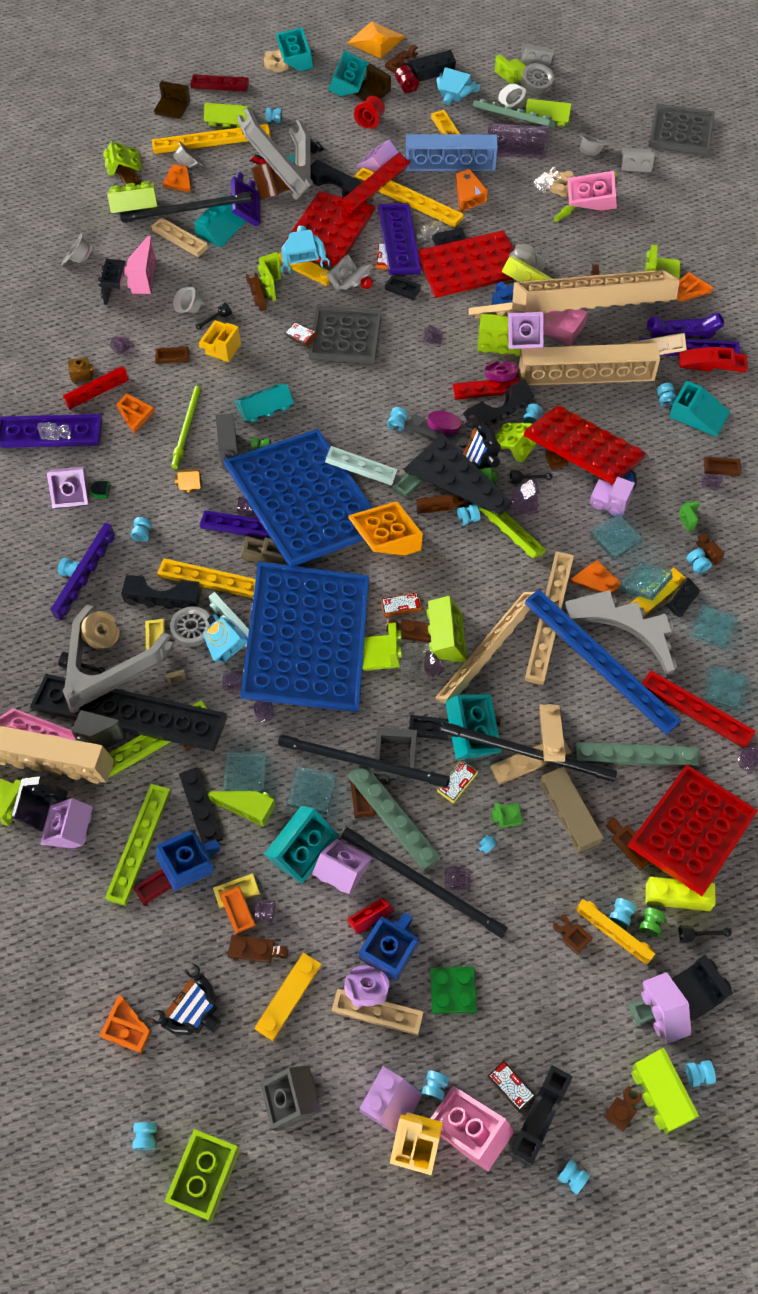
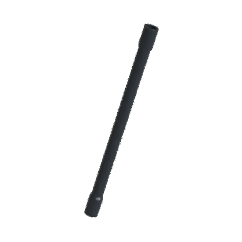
M246 192L233 196L139 211L121 212L120 219L122 222L223 205L253 202L252 192Z
M446 721L441 722L439 733L464 738L544 761L543 750L466 729ZM565 757V762L544 761L614 782L617 776L616 770L595 766Z
M283 734L280 735L278 745L281 747L301 750L424 781L431 785L448 788L450 783V776L427 772L299 740L298 738Z
M346 827L343 831L342 839L367 852L472 918L501 939L507 932L508 927L482 913L370 843L352 829Z

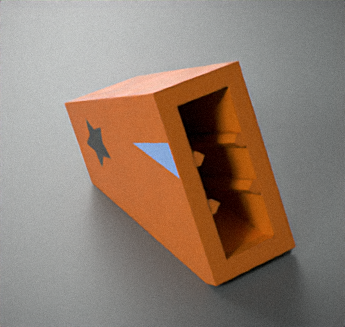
M470 169L456 174L455 185L460 212L487 202L488 190Z

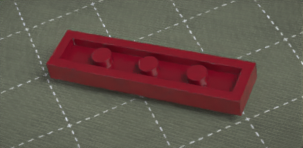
M193 74L190 85L194 89L247 92L249 78Z

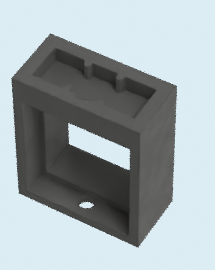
M233 413L215 415L218 449L223 469H227L224 465L225 459L239 455Z
M377 727L374 758L380 760L381 743L410 744L409 767L415 768L417 730ZM373 769V774L383 783L389 782V780H396L401 784H408L409 781L414 782L412 778Z

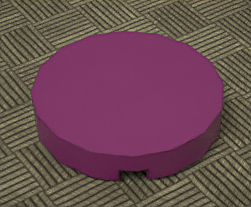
M494 361L485 367V376L493 381H510L518 376L519 370L518 366L513 362L503 361V363H499V361Z
M433 411L429 414L427 424L432 430L436 431L437 429L440 430V433L447 435L458 433L462 425L461 419L446 411Z

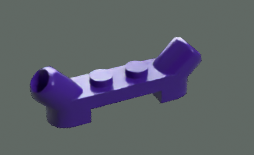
M717 312L701 319L663 321L658 316H653L647 321V329L650 331L651 338L685 333V336H700V339H709L714 337L717 330L724 327V319Z

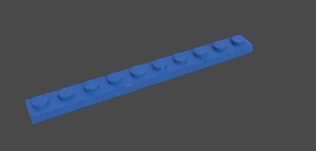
M538 589L526 599L525 604L664 734L668 735L682 721L541 590Z

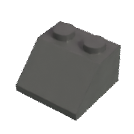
M82 710L71 731L77 741L103 745L105 749L125 740L126 737L119 720Z
M309 1065L289 1067L260 1083L271 1130L310 1118L321 1112Z

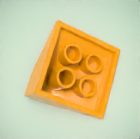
M371 21L347 44L381 59L403 40L405 36Z
M397 501L351 514L348 517L373 552L408 555L421 551L423 533Z

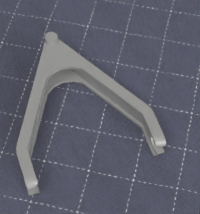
M245 108L246 121H244L243 116H238V122L245 137L292 190L293 198L298 200L313 184V181L310 179V136L304 123L296 120L299 125L298 133H296L294 127L289 128L290 135L296 146L294 164L260 127L253 111Z
M87 604L72 623L65 688L63 689L70 712H78L79 707L158 667L173 647V643L168 641L171 635L163 632L150 649L99 675L81 673L84 641L81 638V627L83 620L94 609V606Z

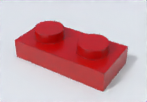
M382 897L346 920L354 932L359 934L368 930L381 917L386 919L394 911L391 905Z

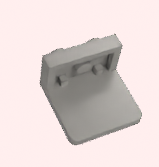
M523 43L521 47L522 63L526 65L539 63L549 68L554 49Z
M623 148L621 152V170L652 172L655 153H652L650 149Z
M347 255L326 276L336 290H346L350 286H358L361 283L360 280L371 273L370 270L373 266L369 264L357 268L350 256Z

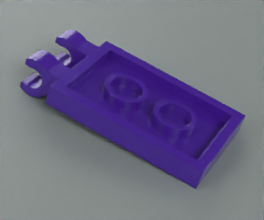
M238 171L237 177L233 176L231 179V196L252 192L253 202L231 204L232 213L250 224L258 226L260 224L259 192L255 189L256 183L250 179L249 185L243 182L244 175Z

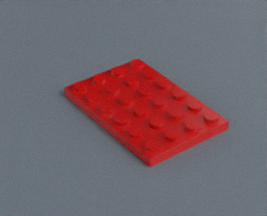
M319 191L291 232H297L299 226H305L307 230H312L313 235H317L323 241L327 254L325 256L329 260L330 266L334 267L344 256L348 255L374 213L375 206L364 203L350 214L340 204L343 197ZM321 256L319 257V260L314 261L320 263ZM324 261L322 264L328 265V262Z
M504 230L418 250L420 266L435 298L496 284L501 281L513 280L512 277L502 272L510 253L514 250Z
M558 405L529 426L523 435L614 485L617 477L624 478L646 455V452L642 451L641 448L627 443L626 440L612 435L611 432L597 427L593 422H588L581 418V416L573 414L565 407Z
M686 764L631 839L628 847L702 897L758 810Z

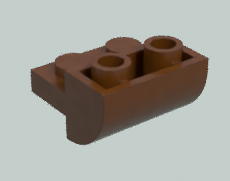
M269 163L251 168L261 199L291 190Z

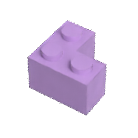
M617 477L614 485L599 479L591 495L590 504L595 509L609 511L613 516H624L631 501L635 483Z
M666 972L643 981L644 991L641 992L645 1004H649L652 1008L656 1021L653 1024L656 1034L659 1037L662 1036L666 1044L690 1036L689 1003L669 974Z

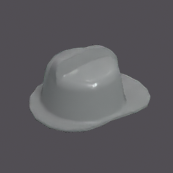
M509 84L501 90L498 98L502 104L513 107L514 111H517L518 108H526L527 95L524 87L517 84Z
M583 133L579 134L582 137L579 150L587 155L596 156L604 145L613 146V143L599 140Z
M178 141L180 146L174 153V158L179 165L191 168L199 163L206 168L181 141Z
M83 233L79 235L61 265L65 264L68 260L80 263L88 259L93 247L82 238Z
M517 244L515 250L509 255V257L515 256L540 272L544 271V259L536 254L534 248L529 244Z
M194 287L181 288L173 299V306L177 313H196L201 306L205 305L201 294Z

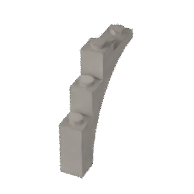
M610 590L565 601L567 615L576 624L585 622L603 623L628 631L640 639L654 653L666 676L674 675L677 664L675 658L671 657L669 652L671 650L670 641L665 639L670 637L671 631L674 629L671 619H667L666 614L644 619V609L639 607L638 602L617 607L616 597L611 595Z

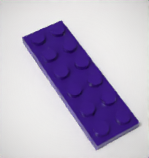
M379 204L378 211L389 275L420 274L421 267L409 204Z
M101 414L0 416V448L99 446L102 416Z

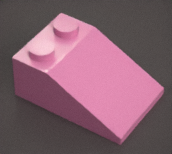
M614 171L568 178L569 206L600 211L616 209Z
M151 236L146 237L128 258L127 266L124 267V274L128 277L127 285L128 288H131L132 294H151L156 263Z
M565 309L563 312L552 310L549 313H543V334L571 346L586 325L588 312L583 309Z
M452 1086L443 1102H441L430 1118L443 1122L440 1134L443 1139L487 1172L515 1132L505 1118Z

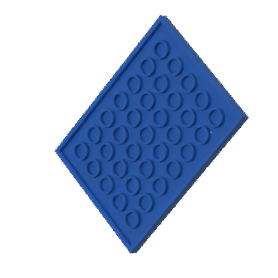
M319 429L224 460L225 467L290 567L363 541L364 538L348 517L351 514L373 508L346 469L325 462L330 445Z
M258 562L240 699L358 712L369 576Z

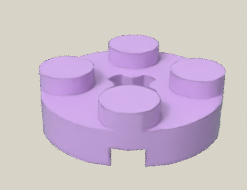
M358 966L353 968L350 974L346 976L344 990L354 1006H374L386 1001L389 991V979L384 972L374 971L372 966ZM364 983H367L368 986H372V987L367 988V987H364L363 984H364Z

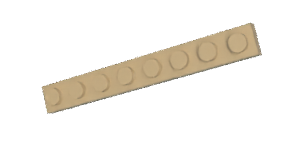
M556 551L545 595L561 609L574 555ZM539 618L524 681L544 685L556 632L541 618Z
M523 592L435 698L439 703L445 704L446 701L459 695L469 686V682L481 671L483 665L492 658L493 653L502 646L503 641L513 633L517 624L525 618V615L530 610L525 601L535 592Z

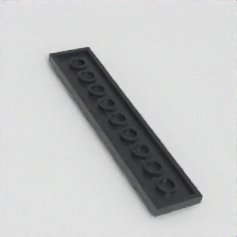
M45 674L30 705L33 711L77 720L81 710L119 720L123 731L210 751H215L228 717L224 712L114 689L79 707L78 712L71 713L63 693L66 678Z

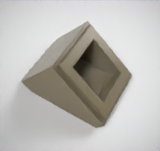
M185 669L165 673L168 685L187 680Z

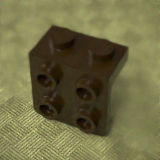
M369 64L366 66L367 79L362 82L359 92L353 94L364 101L370 96H376L381 99L391 92V76L374 65Z
M161 81L159 84L161 99L155 107L154 113L180 119L191 101L189 88L187 85Z

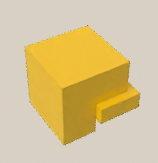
M214 320L199 341V347L205 349L207 355L229 362L241 345L239 327Z
M409 1112L406 1113V1116L401 1114L390 1164L431 1175L443 1122Z

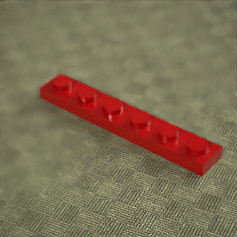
M400 152L397 153L345 196L340 204L352 214L406 169L410 162Z
M650 670L642 682L658 699L744 749L756 732L754 729Z

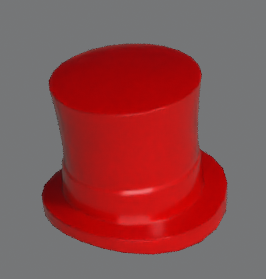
M370 96L365 102L359 103L354 110L356 123L361 127L376 128L380 122V116L385 111L384 103L376 96Z

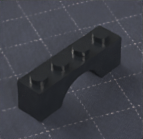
M319 160L314 161L310 165V179L313 181V184L317 186L324 184L337 185L342 189L343 198L362 183Z
M524 379L505 391V402L502 407H491L482 401L468 408L463 414L466 420L471 423L472 421L468 417L474 415L478 418L479 423L482 422L488 426L487 423L491 421L496 423L503 419L502 415L504 414L509 416L515 413L516 408L519 406L521 409L525 408L530 404L529 401L534 396Z
M126 575L121 595L124 602L132 606L144 604L147 607H155L156 605L163 606L166 609H173V607L183 609L186 607H198L202 590L200 583L197 581L180 580L172 589L157 591L147 585L144 576Z
M551 1065L511 1149L510 1157L529 1168L533 1165L547 1130L573 1076Z

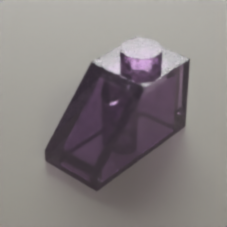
M532 478L513 491L512 499H510L513 504L510 506V509L514 510L515 516L537 512L540 491L536 478Z

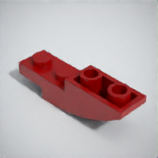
M706 347L678 353L680 368L711 372L714 368L744 373L748 370L747 355L735 353L734 348Z

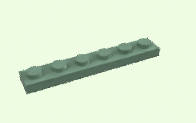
M480 99V101L474 100L473 106L478 109L553 129L556 125V122L551 120L552 117L543 115V118L538 117L539 114L530 112V114H526L525 110L519 108L517 111H514L511 106L505 105V108H503L499 103L493 102L488 104L489 101Z
M576 742L575 745L576 760L588 764L685 767L687 764L692 768H698L699 766L697 747Z
M360 765L348 773V778L423 872L440 860L439 854L368 767Z

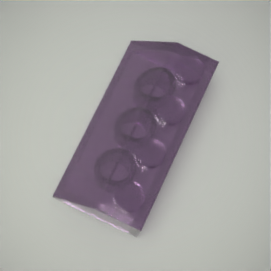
M488 125V135H497V156L546 158L548 126Z

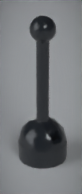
M226 302L221 304L218 308V313L202 323H197L196 329H202V326L218 316L227 317L231 315L232 311Z
M510 470L511 484H519L523 479L546 478L551 480L553 478L551 473L546 475H523L519 470Z
M61 653L58 661L60 667L67 668L69 653ZM84 663L81 664V667L97 671L99 674L105 672L104 667L98 668Z
M679 925L678 927L681 943L692 942L696 936L724 935L729 937L732 934L729 928L720 931H695L689 925Z

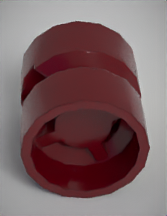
M403 65L396 70L395 79L404 93L416 91L419 81L411 67Z

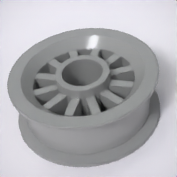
M533 63L526 66L523 70L520 84L521 87L526 89L527 94L539 96L551 89L554 75L547 66Z
M199 607L183 608L175 613L171 619V633L184 646H199L206 642L204 633L210 628L207 622L210 615Z

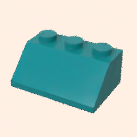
M302 27L275 34L284 63L298 71L313 68L311 52Z
M344 50L328 90L339 96L358 93L366 74V66L370 63Z
M231 204L211 207L194 222L195 233L197 237L221 248L247 221L232 213Z
M283 383L233 400L243 420L249 421V423L258 421V417L262 415L265 417L275 414V410H287L290 408L289 405L294 404L288 385Z
M491 694L456 695L445 702L449 723L499 738ZM452 736L456 760L479 758L502 752V749Z
M301 806L264 855L276 867L303 884L314 870L320 853L335 841L339 834L314 808Z

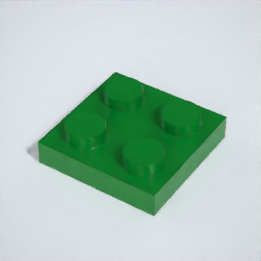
M474 967L430 968L432 1014L477 1012Z

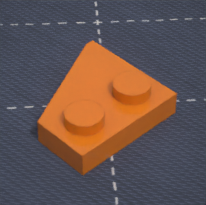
M173 164L163 182V188L191 192L187 167Z
M688 272L679 281L677 300L681 302L710 294L714 287Z
M127 393L116 404L118 411L134 434L155 412L154 407Z
M598 560L570 580L572 584L582 585L591 591L601 593L610 590L611 595L623 585Z
M118 995L100 1033V1037L142 1054L151 1031L123 997Z

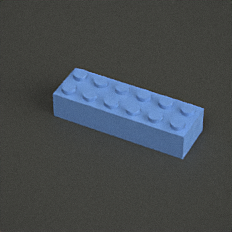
M406 134V159L410 162L406 171L496 170L497 135Z

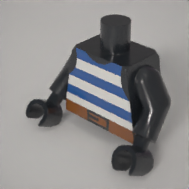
M476 416L468 417L472 423L466 421L464 423L467 428L475 426L463 454L478 469L497 467L500 464L497 456L501 445L497 441L495 431L484 423H479Z
M191 963L195 967L193 974H190L185 969L186 975L194 978V981L190 979L165 1013L162 1010H154L160 1015L158 1021L150 1018L151 1023L161 1024V1027L174 1035H191L193 1032L199 1034L204 1026L214 1033L221 1024V1021L213 1015L217 1009L215 1005L217 998L213 986L200 973L199 966Z

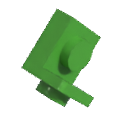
M494 468L479 469L496 486V482H498L497 471H494Z
M698 501L683 504L678 514L687 531L694 530L698 522L696 514L700 505Z
M495 803L491 816L493 823L497 822L498 829L523 824L518 803L504 806Z

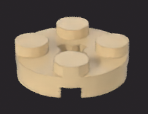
M280 49L265 52L264 66L266 69L273 70V72H282L288 69L289 65L283 62Z
M572 171L552 174L548 185L549 190L561 197H568V178L576 176L573 175Z
M97 611L88 615L83 620L81 627L82 640L95 649L105 650L109 648L119 638L120 630L119 627H116V620L112 615L104 611ZM101 626L104 634H100L97 628Z

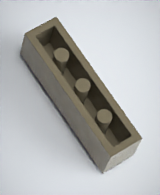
M563 766L542 775L540 784L579 854L601 844L603 831L599 825L595 824L591 809L585 806L581 791L579 789L576 790L570 772H566Z

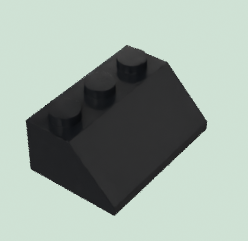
M442 49L405 59V63L411 67L420 82L439 77L440 73L443 75L445 67L455 70L456 60L451 50Z

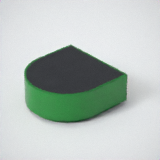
M96 481L90 486L92 496L95 498H108L109 481Z

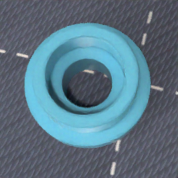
M486 835L479 842L481 845L479 850H483L485 854L488 853L498 843L494 839L495 836L489 837Z

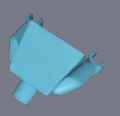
M446 67L443 75L440 73V76L436 79L441 97H444L443 104L449 106L452 100L460 102L462 98L471 92H479L481 84L477 85L475 81L471 82L470 74Z
M299 226L297 232L289 234V238L281 248L282 262H284L281 271L284 274L287 267L290 274L293 271L289 263L295 264L319 260L320 256L321 267L323 268L322 263L324 261H327L330 267V262L325 256L327 254L324 243L317 235H313L312 230H307L305 226Z

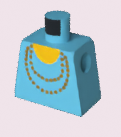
M212 615L207 619L210 628L204 633L205 641L213 660L224 663L247 644L248 637L230 619H219L217 615Z

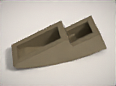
M248 536L245 537L240 559L288 565L272 539L265 537L264 541Z

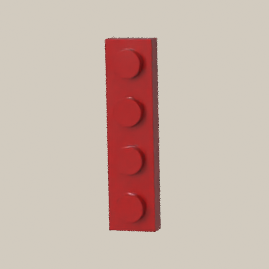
M121 366L64 394L63 398L66 406L70 410L129 381L126 369Z
M516 377L513 380L504 382L483 380L452 384L454 399L505 395V391L512 385L520 382L519 377Z

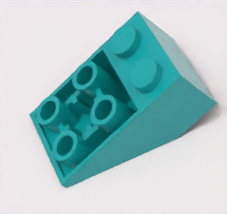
M686 380L672 405L669 418L717 437L730 415V411L702 386Z

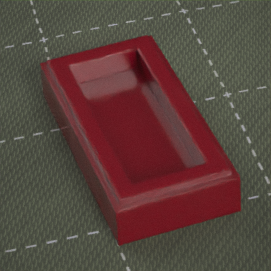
M162 869L133 887L144 906L172 888Z

